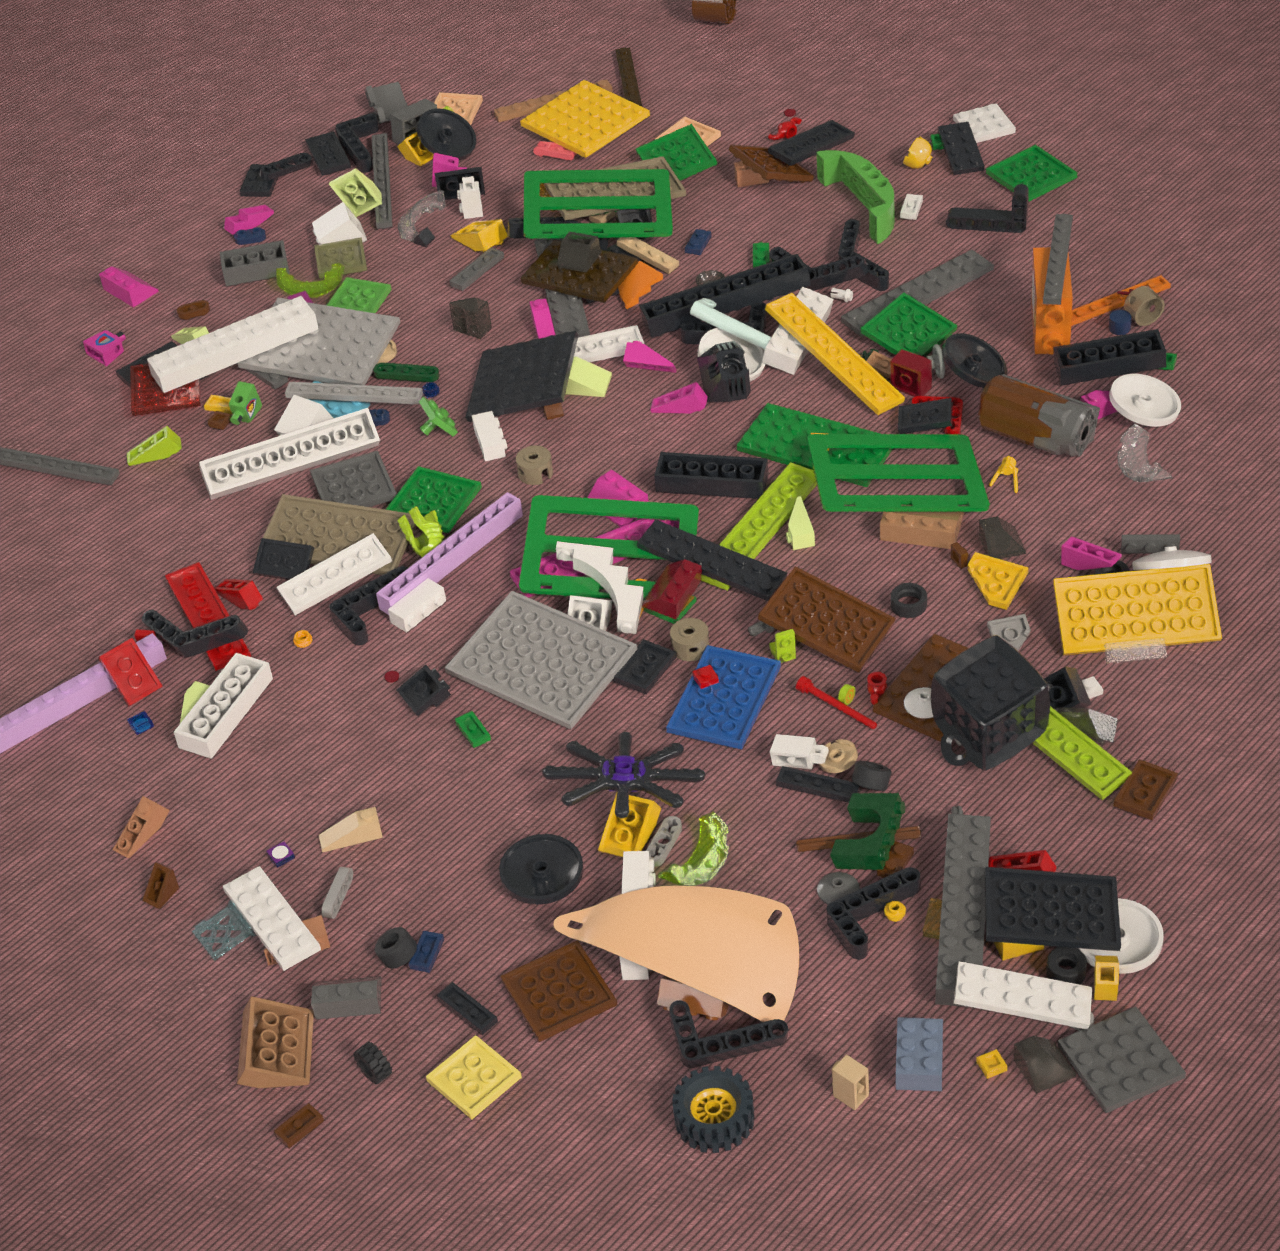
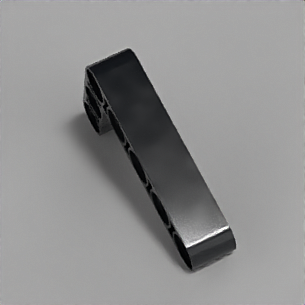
M374 113L341 122L335 127L341 146L359 171L363 173L370 172L373 166L371 155L359 138L379 131L377 115Z
M1024 184L1015 186L1012 197V211L950 208L946 218V225L951 229L1022 233L1026 230L1028 220L1029 189Z
M759 302L751 305L749 322L742 323L765 334L767 322L766 304ZM684 322L680 326L681 341L684 344H700L702 337L708 331L718 327L707 322Z
M397 567L330 604L329 608L333 623L354 645H364L368 641L366 624L359 616L379 606L376 593L406 571L408 567Z
M914 867L905 868L828 904L827 924L853 959L861 960L868 955V936L858 924V921L884 910L889 902H901L919 893V870Z
M676 1000L669 1008L670 1023L683 1065L688 1068H695L781 1046L788 1037L787 1023L781 1019H774L698 1039L688 1004L685 1001ZM676 1011H683L685 1013L680 1017L674 1015ZM778 1029L781 1030L783 1034L777 1036L774 1035L772 1032ZM683 1031H688L691 1033V1035L688 1037H682L680 1033ZM758 1035L762 1039L754 1041L751 1039V1036ZM735 1040L738 1041L740 1045L737 1047H733L729 1044V1042ZM710 1046H715L719 1050L716 1052H710L707 1050V1048ZM692 1051L697 1055L689 1058L685 1054Z

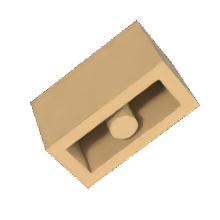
M848 1055L841 1061L838 1060L832 1067L833 1096L853 1110H856L869 1096L868 1068Z

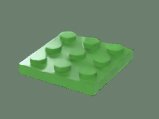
M346 277L327 306L376 313L392 290L391 284Z

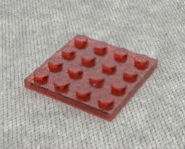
M148 363L130 366L132 416L201 406L200 378L164 393L152 376Z

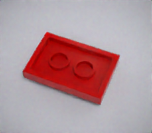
M133 638L98 657L129 707L163 687Z

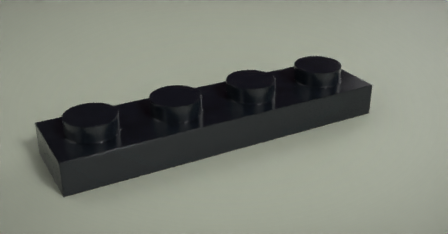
M782 766L776 779V786L848 803L852 793H859L861 790V786L851 781Z

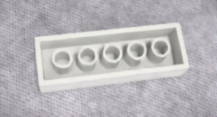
M802 287L797 298L825 323L830 315L834 299ZM780 324L765 348L762 362L794 375L808 350Z
M236 653L174 731L178 748L212 759L272 681L273 677L269 663Z
M649 851L623 852L622 894L656 886V874L652 873L654 872V859H650ZM620 956L623 980L649 979V971L653 970Z

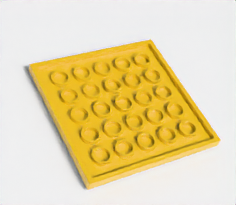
M583 80L522 119L520 123L522 127L586 158L650 116V111Z

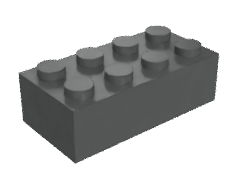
M283 240L220 252L222 272L226 286L290 274Z

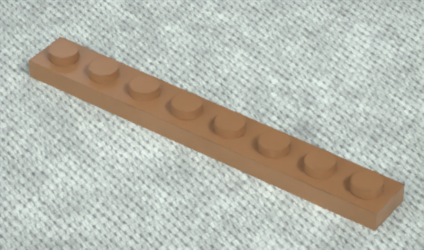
M608 80L592 83L609 92H613ZM559 91L551 95H544L506 107L503 106L494 109V115L498 122L529 115L566 91Z

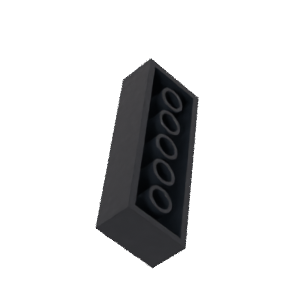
M1158 329L1053 347L1054 365L1061 386L1166 367V349Z
M660 452L654 474L656 492L759 499L765 492L768 480V458Z

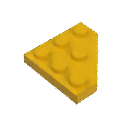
M976 552L968 563V571L987 603L991 606L1007 610L1028 574V567Z

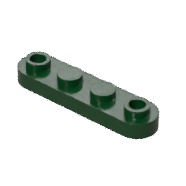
M378 363L373 368L374 376L379 379L432 383L440 377L439 369L435 366Z

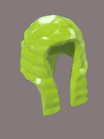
M415 506L409 511V514L416 526L423 531V534L414 538L406 515L401 516L397 521L412 549L423 558L444 541V535H442V526L437 521L438 517L435 510L423 517L418 507Z

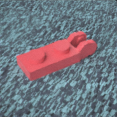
M540 141L537 144L538 147L536 146L533 151L535 155L540 157L545 155L565 160H573L577 154L557 143Z

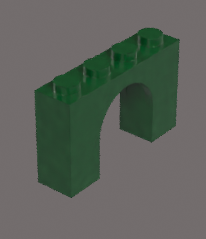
M852 793L847 810L853 823H878L880 826L873 834L862 839H836L830 853L831 859L836 869L883 870L886 861L889 860V852L891 846L894 845L896 831L900 828L902 814L905 813V803L902 802L899 793Z

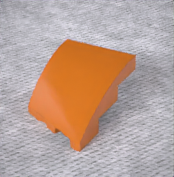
M639 261L618 287L619 295L625 303V308L629 309L639 304V297L651 292V285L663 280V274Z

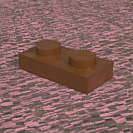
M895 841L889 852V860L886 861L883 870H877V876L885 878L905 869L914 854V847Z
M308 1103L276 1128L274 1134L290 1149L324 1121L323 1115Z

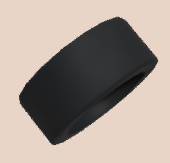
M902 583L892 590L891 609L896 615L904 618H914L925 612L927 608V593L922 586L916 583ZM908 596L919 599L914 604H904L898 600Z

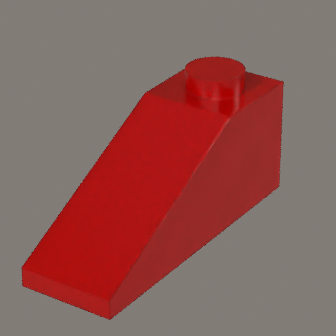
M225 579L214 587L218 595L240 609L253 610L263 600L252 580Z
M1046 850L990 856L988 861V867L1048 872H1055L1057 868Z

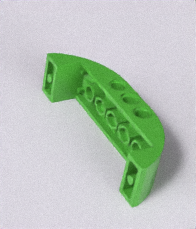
M837 150L816 152L817 179L824 186L842 181L869 210V236L877 244L883 242L891 234L895 223L894 189L888 178H885L881 171L870 161L859 155Z

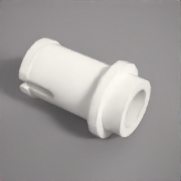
M832 288L831 292H834L831 293L832 299H841L848 302L853 298V291H850V289Z

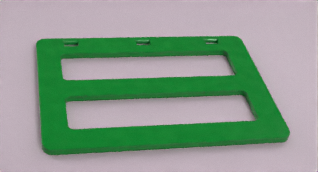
M666 169L526 171L524 173V237L526 238L669 237L673 234L669 171ZM654 182L655 195L540 197V184ZM656 209L657 221L650 223L541 224L540 211Z
M810 434L807 437L822 508L825 511L985 512L989 510L990 503L969 437L966 435ZM827 448H950L954 450L958 464H831ZM834 479H961L964 482L967 495H839Z
M547 495L534 496L530 509L519 589L523 593L612 599L609 593L599 592V589L604 588L592 578L543 575L539 573L542 553H556L557 541L613 548V556L663 559L637 548L638 541L546 535L545 531L549 513L677 520L680 522L679 529L697 536L699 508L691 504ZM628 580L627 585L643 587L644 601L656 582ZM541 585L552 586V589H543Z

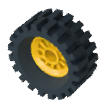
M708 1066L702 1067L701 1073L693 1070L690 1072V1079L685 1075L681 1079L682 1086L677 1084L672 1098L674 1121L677 1133L681 1134V1139L685 1143L689 1140V1146L693 1149L699 1145L700 1151L707 1153L708 1148H712L713 1153H719V1148L724 1147L726 1152L731 1150V1144L734 1143L737 1147L742 1144L741 1137L748 1138L750 1135L749 1129H753L755 1119L753 1094L747 1080L743 1081L742 1075L738 1072L733 1076L732 1069L727 1067L725 1072H722L720 1066H714V1071H709Z

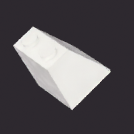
M344 202L312 222L314 227L313 233L317 237L316 241L318 244L362 237V242L367 240L361 222Z
M293 395L274 430L281 436L334 418L322 404Z

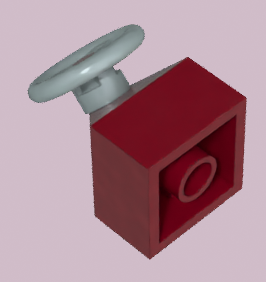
M935 344L932 350L933 355L926 357L901 349L890 361L891 385L898 391L913 397L924 396L932 388V370L935 368L936 375L940 379L945 375V363L941 347Z

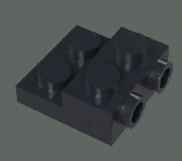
M424 665L396 689L417 716L432 704L436 707L439 706L451 695L448 691L451 687L444 679L442 681L439 680L442 676L435 668L431 670L427 665Z

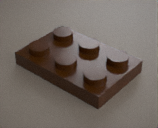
M1139 759L1132 770V774L1128 776L1116 796L1113 806L1153 821L1175 784L1178 773Z

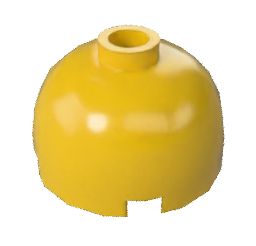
M921 136L917 137L909 148L908 156H905L903 164L912 169L922 168L925 164L929 165L933 158L931 156L932 148L930 143Z

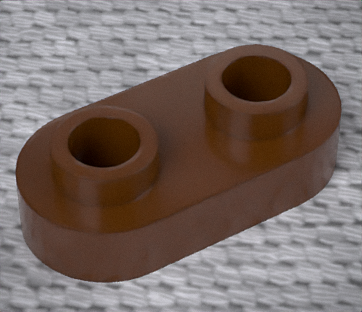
M205 300L184 304L177 308L178 317L183 320L204 316L210 311L209 303Z

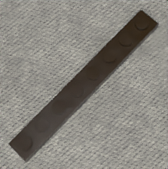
M630 47L615 49L624 97L626 100L642 106Z

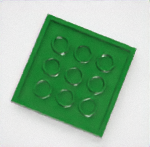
M692 124L636 148V153L641 161L664 157L679 181L717 165L716 158Z
M1036 144L986 168L988 176L1014 192L1016 185H1026L1029 189V201L1076 179L1078 172Z
M903 293L862 326L860 333L895 355L903 349L926 357L932 352L935 344L940 345L957 331L958 325L908 294Z
M418 466L386 510L409 513L412 508L417 506L423 517L435 510L438 517L437 521L442 526L441 530L449 533L478 494L482 485L479 481Z

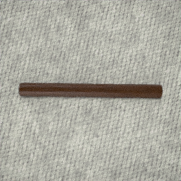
M920 827L899 828L895 834V841L920 838ZM875 831L800 839L796 841V847L798 852L832 849L836 839H862L870 836Z

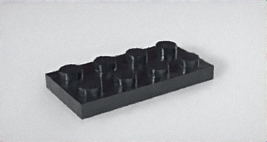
M968 121L938 126L937 131L953 175L984 171L985 165Z
M334 131L305 139L306 145L321 175H329L333 172L351 168L350 161Z

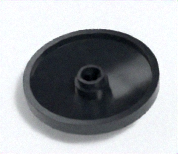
M440 108L431 109L423 113L417 123V134L421 143L433 154H443L462 160L470 156L476 146V134L472 126L462 116L453 111Z
M965 333L953 334L948 337L942 347L943 358L949 368L958 377L974 386L985 388L986 384L993 377L1003 374L1007 375L1008 370L1003 357L994 347L976 336Z
M552 834L532 835L517 841L507 849L499 865L500 880L505 891L518 901L536 905L553 903L568 896L579 885L584 870L582 856L578 848L569 840Z

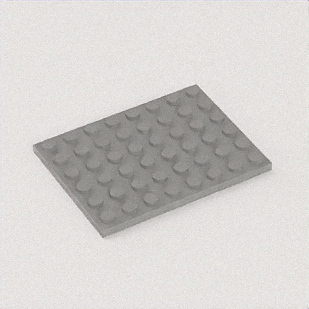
M277 298L272 307L290 301V299ZM306 302L315 313L318 325L317 330L238 362L239 368L276 373L331 384L365 385L373 372V368L378 363L400 324V317Z
M511 591L448 663L445 671L454 677L572 730L612 681L616 673L635 653L637 645Z

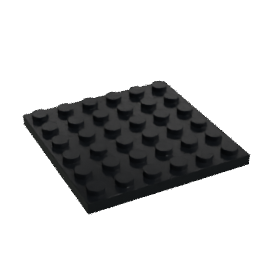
M577 331L564 332L558 335H550L540 339L518 342L513 345H505L483 351L465 416L466 420L471 422L473 421L472 415L490 411L493 412L495 417L564 402L579 336Z

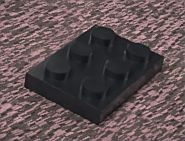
M251 164L240 189V196L271 197L279 177L264 180L260 177V168L264 165Z
M946 398L899 406V434L952 426V399Z
M261 538L252 573L260 576L290 580L309 569L314 547Z
M643 639L637 646L635 653L616 673L613 682L647 695L677 658V653Z

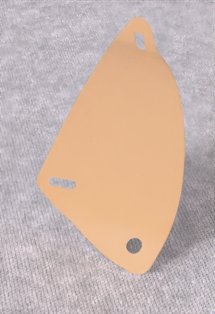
M659 886L627 892L595 906L561 915L554 920V928L572 939L597 946L700 990L748 1013L762 1022L774 1019L784 1021L789 1011L798 977L799 943L793 916L790 909L783 903L750 893L722 888ZM774 910H780L782 916L776 925H770L768 919ZM570 920L583 924L580 929H573L567 926ZM767 992L772 993L776 998V1003L773 1007H768L763 1003V995Z

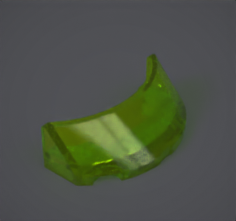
M340 263L332 264V269L329 272H325V279L316 282L296 280L293 275L287 273L286 268H276L277 285L290 295L306 291L310 298H318L328 294L339 285L345 267Z
M714 811L702 815L699 818L700 831L698 843L690 859L681 867H678L675 863L671 864L667 870L659 872L657 876L680 886H696L712 879L724 865L727 858L729 846H727L726 834L729 833L726 823Z

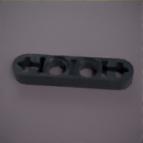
M299 153L264 165L260 168V177L264 180H271L309 167L312 156L308 153Z

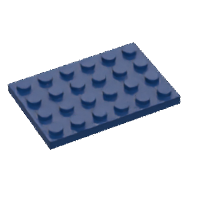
M707 645L695 670L711 665L719 678V683L701 689L692 675L666 727L667 733L742 750L781 668V661Z

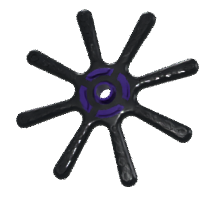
M629 732L619 734V756H615L614 759H606L577 741L567 743L566 750L571 755L586 760L597 766V768L554 767L549 765L542 770V775L549 780H595V782H590V784L584 785L581 788L566 792L561 797L562 803L565 806H573L600 791H617L615 815L620 819H624L629 815L630 791H644L672 808H680L684 803V799L679 794L664 789L662 786L652 783V781L698 783L703 781L706 776L705 772L699 768L651 769L664 761L680 756L684 751V747L679 743H673L663 748V750L651 754L649 757H644V759L635 760V757L630 756L632 735Z

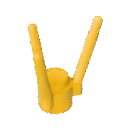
M1006 456L1002 459L1001 466L998 467L997 472L989 483L990 487L994 484L1000 473L1004 475L1013 474L1014 492H1018V468L1015 467L1016 460L1013 457Z

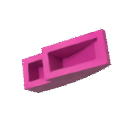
M266 205L239 209L238 215L225 217L224 229L232 235L238 230L253 229L273 215L274 210Z

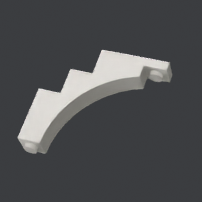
M557 541L556 558L558 560L573 561L574 570L591 577L609 593L617 610V632L636 634L643 603V587L627 585L628 567L612 565L613 548Z

